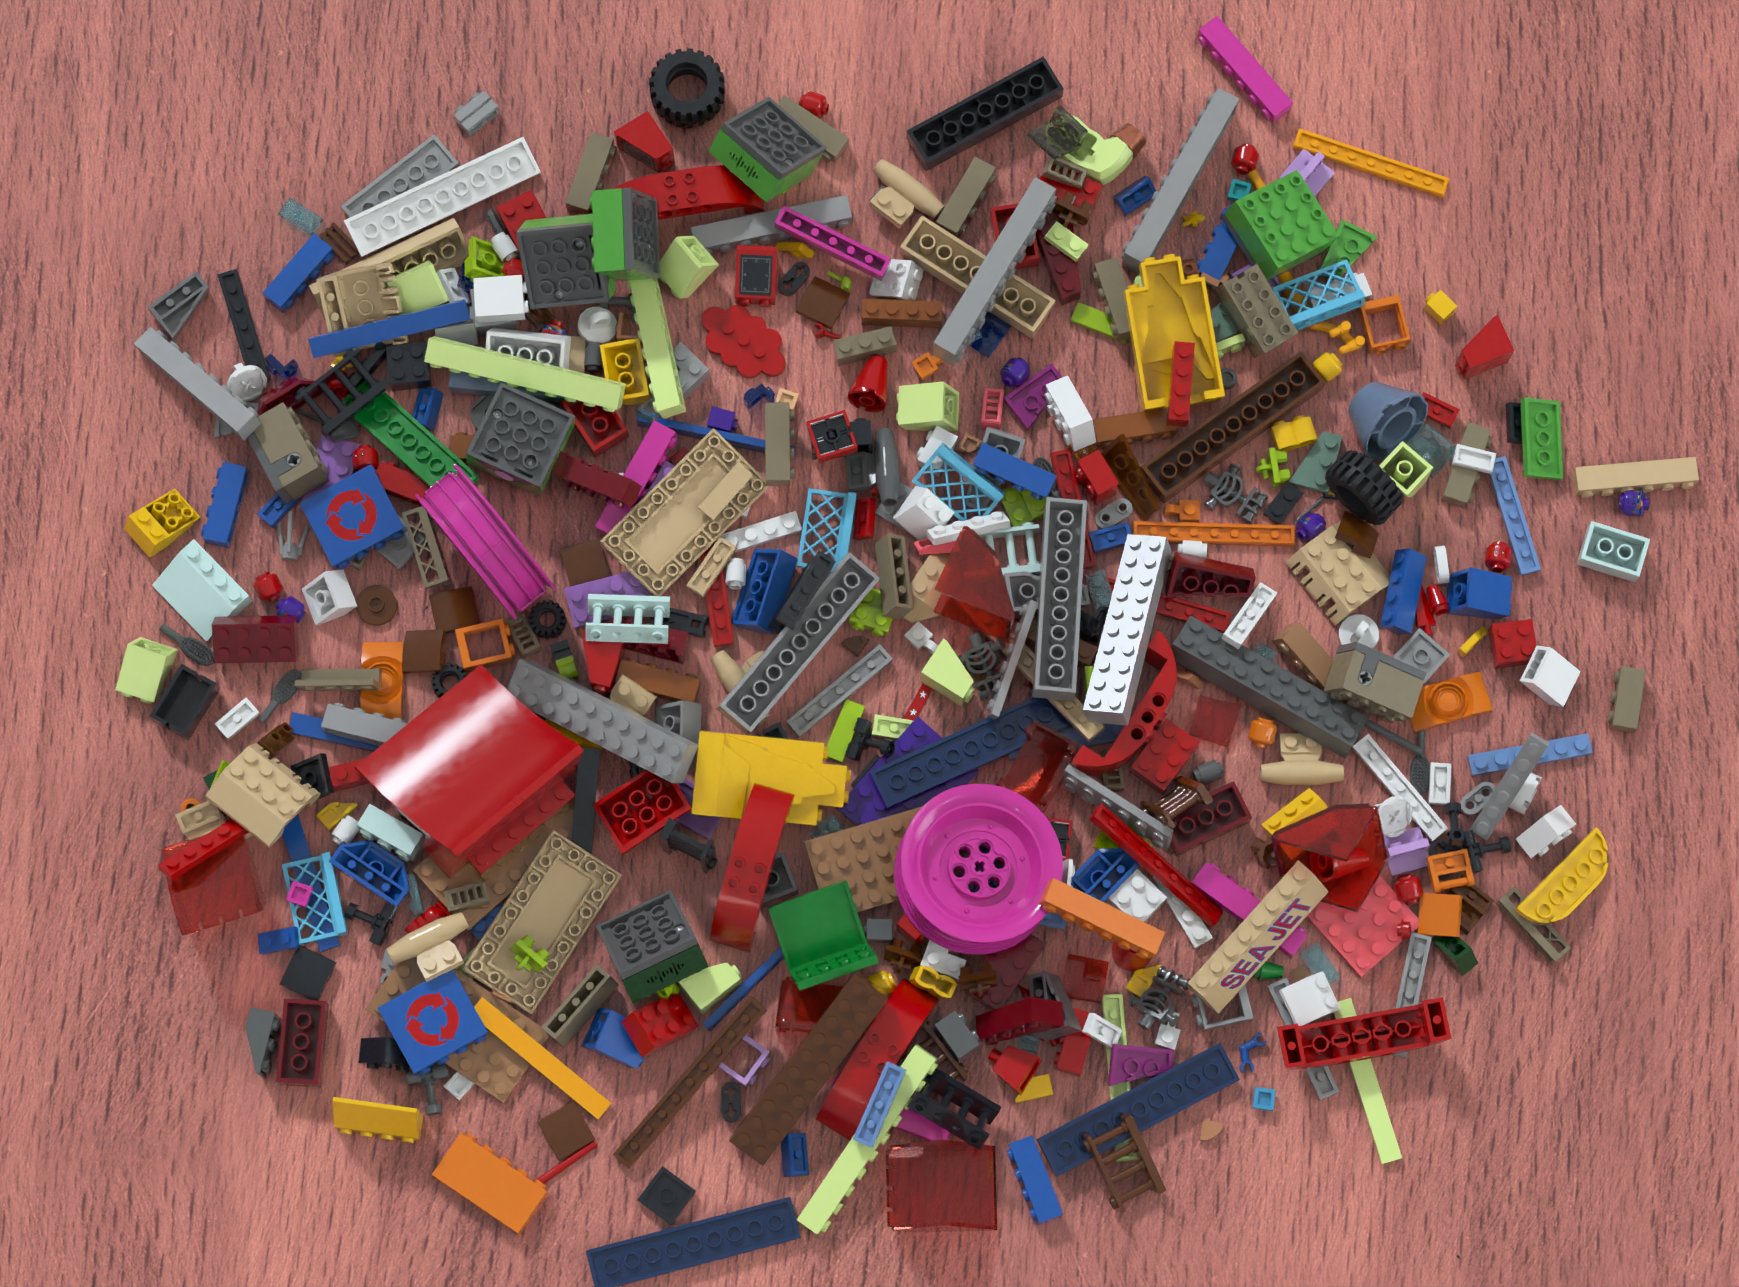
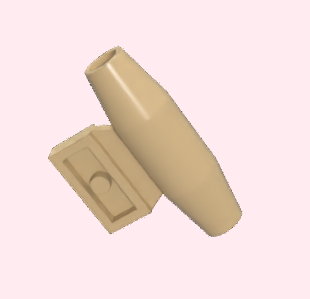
M881 159L873 169V172L887 187L881 189L870 200L869 206L899 229L912 216L914 208L934 219H937L945 208L927 187L903 169L884 159Z
M724 650L711 658L718 677L728 693L764 652L763 650L747 659L742 668ZM768 713L758 725L764 723L770 717Z
M624 674L621 675L611 690L610 695L611 701L641 716L647 713L657 698Z
M1280 734V756L1284 761L1260 765V781L1281 785H1323L1342 782L1344 779L1343 765L1318 761L1322 754V746L1303 734Z
M208 800L175 814L182 833L190 840L171 851L169 856H173L221 826L222 816L217 806ZM252 834L244 835L211 857L234 848L250 838Z
M462 912L446 916L408 933L386 950L393 964L417 957V965L426 982L464 964L455 944L450 942V940L467 929L469 925Z

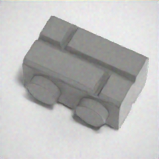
M482 91L480 94L478 92L470 98V102L465 106L460 105L455 110L453 116L460 128L463 129L468 137H471L500 114V110L489 95Z

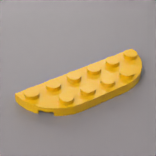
M1597 827L1594 828L1514 909L1519 915L1536 923H1552L1568 916L1598 886L1608 868L1606 852L1608 848Z

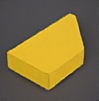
M777 242L776 244L777 251H789L791 256L796 258H812L814 255V251L801 242Z
M1482 626L1460 647L1457 653L1461 657H1465L1488 633V630Z
M330 802L316 817L331 831L339 824L342 818L345 819L347 815L351 814L359 806L357 803Z
M1161 965L1136 970L1125 990L1141 998L1143 992L1152 985V978L1154 975L1157 976V971Z
M1049 1074L1032 1077L1022 1095L1018 1094L1015 1104L1053 1095Z

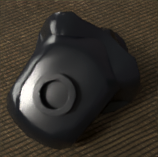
M1098 607L1094 615L1084 613L1081 610L1079 639L1097 643V637L1104 628L1109 607Z

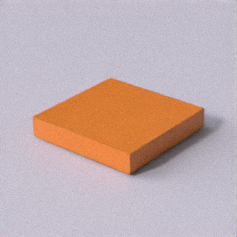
M1423 893L1420 897L1418 934L1459 937L1462 896Z

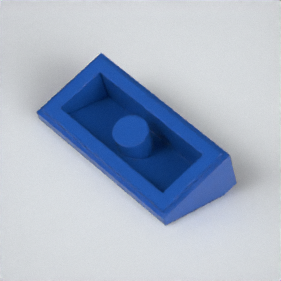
M1143 176L1115 194L1113 199L1124 215H1127L1149 201L1156 189L1150 178Z
M419 388L413 417L427 430H435L443 399V393L436 388Z
M787 1133L781 1141L783 1176L809 1175L806 1133Z

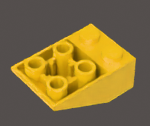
M174 488L129 515L124 530L150 558L169 546L201 517Z

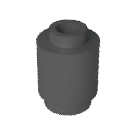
M587 343L584 368L588 369L590 373H599L600 370L604 369L600 350L602 343Z
M1214 759L1198 765L1196 769L1192 770L1194 780L1204 785L1221 779V774L1224 773L1221 763L1216 762Z

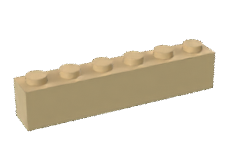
M1696 457L1575 467L1572 472L1575 496L1581 495L1582 498L1592 497L1593 494H1601V496H1610L1614 492L1624 494L1627 490H1641L1644 493L1654 491V489L1669 491L1674 489V487L1690 489L1699 481Z

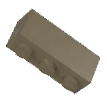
M892 326L833 340V349L837 364L841 366L868 359L875 354L885 355L896 352V341Z
M1621 666L1618 671L1614 672L1613 683H1616L1615 691H1612L1610 696V703H1613L1612 711L1609 710L1607 722L1610 723L1609 729L1634 733L1637 730L1646 670Z

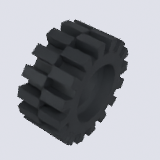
M542 600V603L538 602L535 607L531 608L529 624L533 632L540 638H556V635H560L562 629H565L566 616L564 610L557 602L553 603L552 600H549V602ZM546 612H550L555 616L554 624L549 627H545L540 623L541 615Z
M447 663L448 665L446 666L443 664L441 672L433 673L431 684L437 697L439 696L440 698L449 691L443 687L445 677L455 676L459 683L467 676V673L458 664L454 663L452 665Z

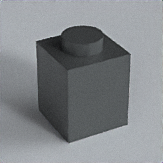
M867 919V924H863V932L865 937H867V942L891 943L892 919Z

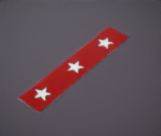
M922 683L903 719L914 721L918 717L933 688Z

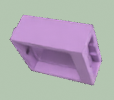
M746 1035L742 1040L761 1053V1056L746 1077L743 1078L723 1063L718 1067V1069L745 1088L755 1083L759 1077L757 1075L761 1067L764 1069L771 1060L769 1058L770 1051Z

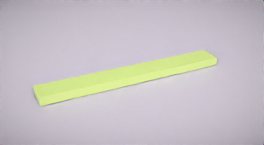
M1122 994L1101 995L1103 1019L1122 1029L1117 1044L1127 1045ZM1106 1046L1107 1068L1109 1076L1111 1048H1108ZM1130 1081L1109 1086L1110 1100L1131 1090ZM1130 1138L1114 1146L1115 1151L1128 1145V1142L1131 1141ZM1131 1152L1117 1159L1116 1162L1137 1161V1153Z
M1351 998L1338 1001L1341 1009L1333 1013L1335 1020L1357 1016ZM1371 1059L1349 1062L1381 1165L1402 1159Z

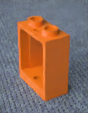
M1399 295L1367 301L1364 306L1358 308L1369 354L1375 353L1380 355L1390 349L1398 351L1405 349L1409 345L1411 339ZM1394 310L1401 339L1374 344L1367 315Z
M503 618L455 629L462 664L466 673L475 670L479 665L488 668L513 662L512 655H516L513 643L508 641L507 636H511L509 624H504ZM500 627L505 654L471 661L465 635Z

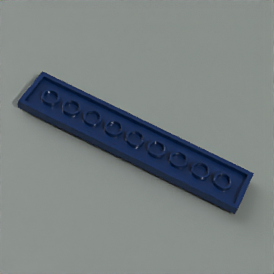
M1033 697L1000 712L999 717L996 719L986 718L870 771L869 774L888 810L1072 726V724L1047 698Z
M1220 1042L1036 1140L1055 1177L1093 1158L1091 1153H1087L1082 1142L1085 1141L1083 1134L1087 1133L1094 1139L1120 1126L1122 1122L1120 1116L1125 1113L1133 1116L1139 1131L1142 1132L1240 1079ZM1123 1133L1096 1148L1099 1154L1129 1139V1136Z
M791 1197L589 1249L586 1250L594 1287H619L801 1239Z

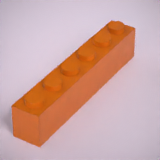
M1055 878L1047 882L1038 903L1043 906L1045 911L1057 913L1065 921L1076 922L1081 925L1082 929L1090 932L1094 931L1104 940H1113L1118 943L1119 947L1126 950L1131 949L1136 952V955L1144 959L1151 958L1157 954L1165 932Z

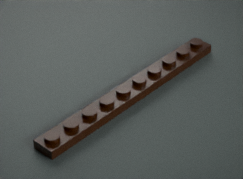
M751 996L613 1155L630 1169L768 1010Z

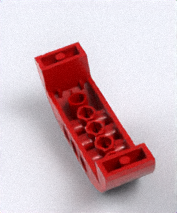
M725 165L704 166L648 175L612 188H633L657 198L658 220L744 207L745 214L764 212L763 199L745 185L734 173L730 172Z
M1158 630L1148 644L1144 661L1160 670V672L1131 715L1128 726H1124L1104 758L1082 745L1070 764L1089 777L1104 775L1125 765L1136 754L1142 744L1145 746L1148 744L1167 715L1164 711L1172 698L1176 686L1177 671L1173 651L1165 636Z
M754 784L737 831L712 922L710 941L750 953L756 934L754 932L786 818L790 814L794 794L761 784Z
M903 978L879 1011L823 1103L816 1120L850 1141L856 1133L886 1062L898 1065L926 1018H929L939 1002V999L923 989L913 986L910 981Z
M1443 997L1424 1000L1419 1005L1302 1026H1298L1297 1023L1277 1027L1284 1066L1288 1070L1318 1068L1388 1056L1432 1046L1452 1039Z

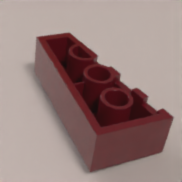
M1058 218L1046 222L1041 230L1037 229L1036 240L1062 306L1079 300L1081 287L1078 262L1072 260L1044 239L1056 221L1061 225L1064 224L1065 220ZM1069 223L1067 229L1074 233L1073 225Z
M560 451L551 471L552 474L569 484L568 488L577 492L581 489L583 490L582 493L590 497L597 495L598 499L606 503L611 500L612 504L623 508L624 505L632 508L642 488L640 484L630 478L610 470L607 471L578 457L573 458L563 451Z
M1175 552L1165 585L1166 598L1204 595L1205 597H1213V595H1224V597L1251 596L1256 576L1253 568Z
M610 617L608 623H613L614 617ZM622 617L621 624H634V621ZM668 628V644L623 643L625 650L684 664L690 640L688 632Z
M1028 997L975 1016L976 1034L980 1038L979 1041L986 1042V1045H996L1000 1041L1064 1027L1062 1002L1037 997Z

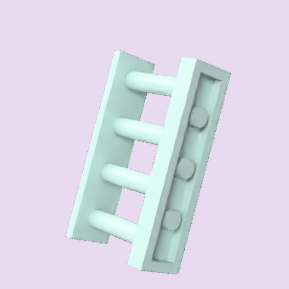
M1027 522L1023 523L1022 526L1009 527L958 540V543L965 542L969 570L963 573L964 585L1004 581V573L1025 571L1032 575L1040 576V564L1036 557L1033 535L1039 533V524ZM1025 535L1029 558L1027 565L1019 566L1017 564L1013 536ZM1005 537L1009 562L1007 568H999L996 564L993 538ZM985 539L989 567L987 570L979 571L976 567L973 541Z
M588 594V615H593V623H586V641L668 644V625H663V617L670 618V597ZM601 615L614 616L613 623H601ZM622 616H634V624H621ZM642 617H655L654 625H643Z

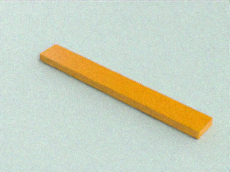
M1300 128L1292 147L1299 151L1305 149L1314 156L1319 151L1325 156L1324 159L1440 198H1443L1450 179Z
M483 997L474 1006L484 1026L597 1120L611 1105L606 1098Z

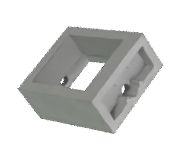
M1244 985L1237 993L1242 1016L1209 1024L1203 1001L1195 994L1191 995L1193 1007H1197L1199 1015H1196L1198 1027H1202L1203 1032L1252 1021L1254 1017L1246 986Z

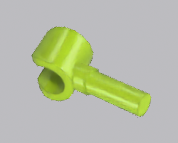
M831 271L827 272L828 276L841 282L839 288L850 291L852 282L849 277H841Z

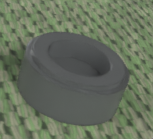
M1229 368L1222 369L1221 375L1224 389L1233 388L1237 381L1236 373Z

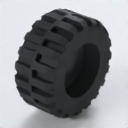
M687 48V51L676 49L675 54H671V52L665 54L664 60L660 58L656 62L657 68L653 67L651 77L649 78L650 97L654 109H657V114L661 118L665 117L667 123L672 124V122H675L676 127L681 128L682 125H687V128H693V124L697 123L698 126L704 125V120L706 119L711 121L714 118V113H719L721 104L724 103L725 99L724 76L717 62L714 63V59L710 55L705 57L704 52L698 50L697 53L693 52V48ZM694 75L705 82L706 90L698 99L685 102L677 100L670 95L669 85L679 76Z
M1352 450L1345 451L1325 473L1326 484L1335 497L1350 512L1369 524L1375 526L1384 524L1402 504L1403 495L1400 488L1396 486L1395 481L1378 464H1375L1373 460L1365 457L1362 453Z

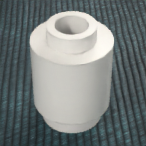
M501 232L491 239L492 247L502 262L507 261L509 263L512 258L518 257L517 253L519 250L509 235Z
M1182 540V544H1178L1177 552L1206 558L1207 543Z
M731 558L728 564H726L725 584L730 589L738 590L746 585V565L743 559Z
M348 815L345 819L342 818L331 833L334 837L332 841L339 846L341 844H349L359 831L358 821Z

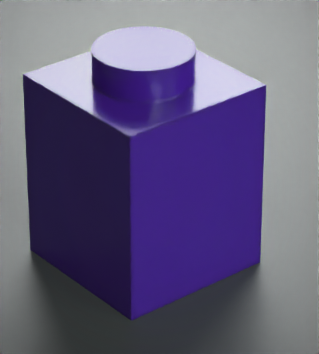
M712 406L707 428L730 433L736 431L738 425L736 413Z

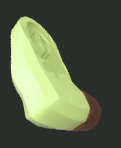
M1072 115L1056 117L1050 121L1044 133L1046 145L1056 157L1086 169V177L1103 185L1111 182L1122 173L1146 144L1143 134L1129 123H1125L1111 134L1109 139L1104 140L1097 132L1089 129L1078 117Z

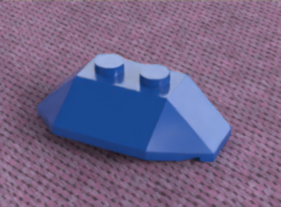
M371 840L341 844L329 860L332 865L349 878L395 907L399 906L409 891L405 863Z
M1122 848L1098 849L1074 873V876L1071 877V885L1073 888L1106 903L1108 898L1140 864Z

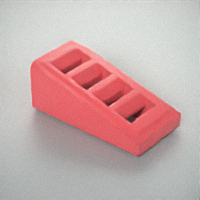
M984 388L980 422L981 430H986L988 426L1001 429L1004 389ZM988 397H999V400L988 399ZM987 405H998V407H992ZM986 412L997 413V415L986 414Z
M928 538L913 542L919 555L955 553L960 551L958 540L935 546Z

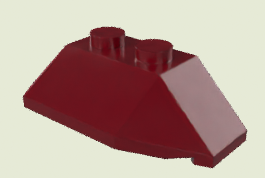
M294 376L293 378L283 380L277 388L268 389L264 392V396L260 397L257 409L258 416L283 402L288 408L292 407L294 411L306 404L304 400L299 404L295 402V397L297 396L295 393L303 386L307 388L316 380ZM318 388L310 396L315 399L322 395L323 392Z

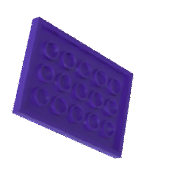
M917 717L895 741V751L892 756L883 755L850 791L848 803H844V807H836V809L854 825H862L922 807L933 797L946 790L967 785L979 770H973L887 810L869 774L870 771L942 739L939 734Z

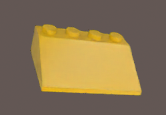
M333 1097L334 1127L339 1129V1133L351 1135L352 1131L360 1132V1136L372 1138V1135L375 1134L381 1135L380 1139L393 1141V1137L402 1138L401 1142L414 1143V1140L420 1141L423 1115L417 1108Z

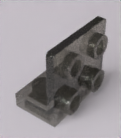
M1062 106L1055 108L1049 123L1029 131L1028 136L1052 159H1057L1080 149L1088 130Z

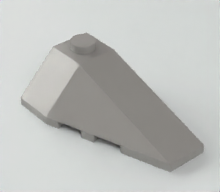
M988 426L983 443L1020 459L1026 439ZM986 474L990 481L998 487L1001 486L1002 483L993 479L994 475ZM970 483L967 495L976 494L975 486ZM988 496L979 497L980 508H985L991 499ZM976 497L965 498L966 506L978 508Z
M1025 571L1004 573V606L1007 620L1021 618L1022 616L1019 615L1020 609L1028 601L1038 602L1040 576L1032 575ZM1082 584L1081 607L1090 606L1088 587ZM1037 605V608H1036V611H1035L1034 616H1037L1038 605Z

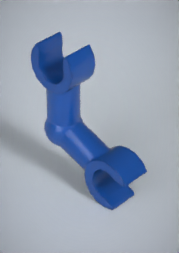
M1257 1033L1252 1040L1239 1047L1242 1061L1240 1065L1241 1073L1244 1072V1064H1248L1251 1072H1253L1254 1065L1250 1062L1248 1051L1266 1044L1267 1041L1258 1043L1256 1040L1262 1033Z

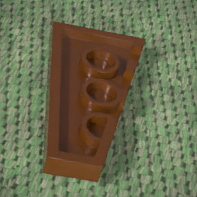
M1121 434L1101 454L1118 480V488L1127 500L1131 502L1143 521H1147L1160 509V506L1125 435Z

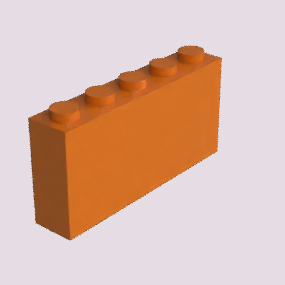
M460 1132L431 1175L520 1235L548 1195V1192L545 1190L546 1185L537 1179L533 1182L527 1178L529 1174L521 1168L515 1170L510 1166L512 1164L511 1161L503 1156L499 1159L493 1155L495 1151L486 1144L481 1147L476 1143L477 1138L468 1132L466 1135Z

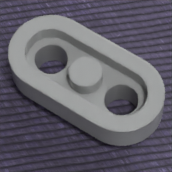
M1121 498L1101 509L1095 517L1096 526L1099 529L1118 525L1129 518L1133 509L1131 502ZM1121 505L1125 506V507H1126V510H1125V511H1121V510L1119 509V506H1121ZM1108 516L1109 521H1103L1102 517Z
M1490 782L1480 783L1461 799L1462 813L1467 816L1477 814L1483 809L1496 787ZM1482 791H1488L1489 796H1483ZM1466 803H1471L1473 809H1468Z

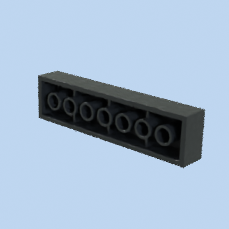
M1043 56L907 130L906 139L924 169L928 171L1062 98L1064 88Z

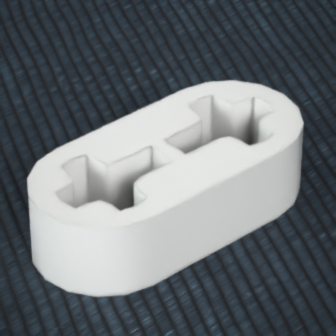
M1435 546L1433 548L1437 583H1449L1445 546Z

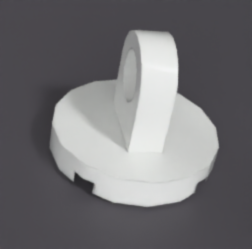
M591 307L580 315L577 330L584 341L607 344L616 334L615 326L617 321L609 310L602 307Z
M242 363L234 365V372L227 382V387L232 391L231 395L233 397L239 396L244 402L252 401L262 394L263 388L267 386V377L262 369L253 365L243 366Z
M1355 614L1347 617L1338 630V638L1341 645L1359 642L1373 649L1379 640V630L1376 623L1365 615Z
M1398 796L1390 797L1383 803L1372 807V814L1376 818L1377 829L1388 837H1397L1403 834L1406 830L1404 828L1412 820L1413 812L1410 803Z

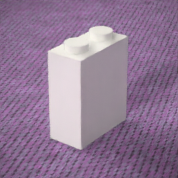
M522 275L473 278L477 323L525 320V313H529L528 301H524V294H527L526 283L523 282Z
M1537 645L1520 682L1549 705L1564 707L1581 671L1551 647Z

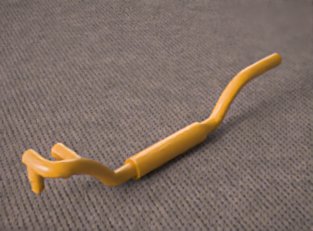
M1256 169L1248 173L1256 190L1266 186ZM1289 271L1277 277L1281 284L1293 280ZM1284 289L1283 292L1289 299L1292 291ZM1297 293L1292 298L1293 302L1302 304L1304 296ZM1292 306L1297 314L1300 308ZM1323 321L1309 326L1313 330L1329 333L1331 338L1338 337L1346 343V345L1338 349L1341 355L1358 351L1365 343L1364 337L1357 336L1355 339L1348 333L1351 327L1348 321H1344L1338 326Z

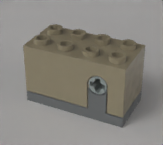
M1257 264L1213 289L1239 334L1243 333L1246 340L1245 344L1254 358L1267 353L1298 334L1297 329Z
M283 402L257 417L261 424L247 439L275 491L286 504L297 500L329 481L326 476L329 471L325 464L321 462L317 449L310 442L309 434L302 427L303 423L292 407L288 408Z
M1353 642L1337 647L1324 692L1329 693L1333 699L1347 701V704L1351 707H1361L1365 709L1367 714L1379 715L1383 721L1394 723V721H1404L1413 717L1427 672L1359 642Z

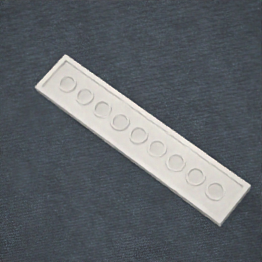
M521 137L344 220V224L362 258L540 174L541 171L524 137Z

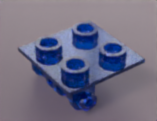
M987 311L984 317L986 320L981 329H976L974 334L976 336L970 347L989 358L1011 326Z

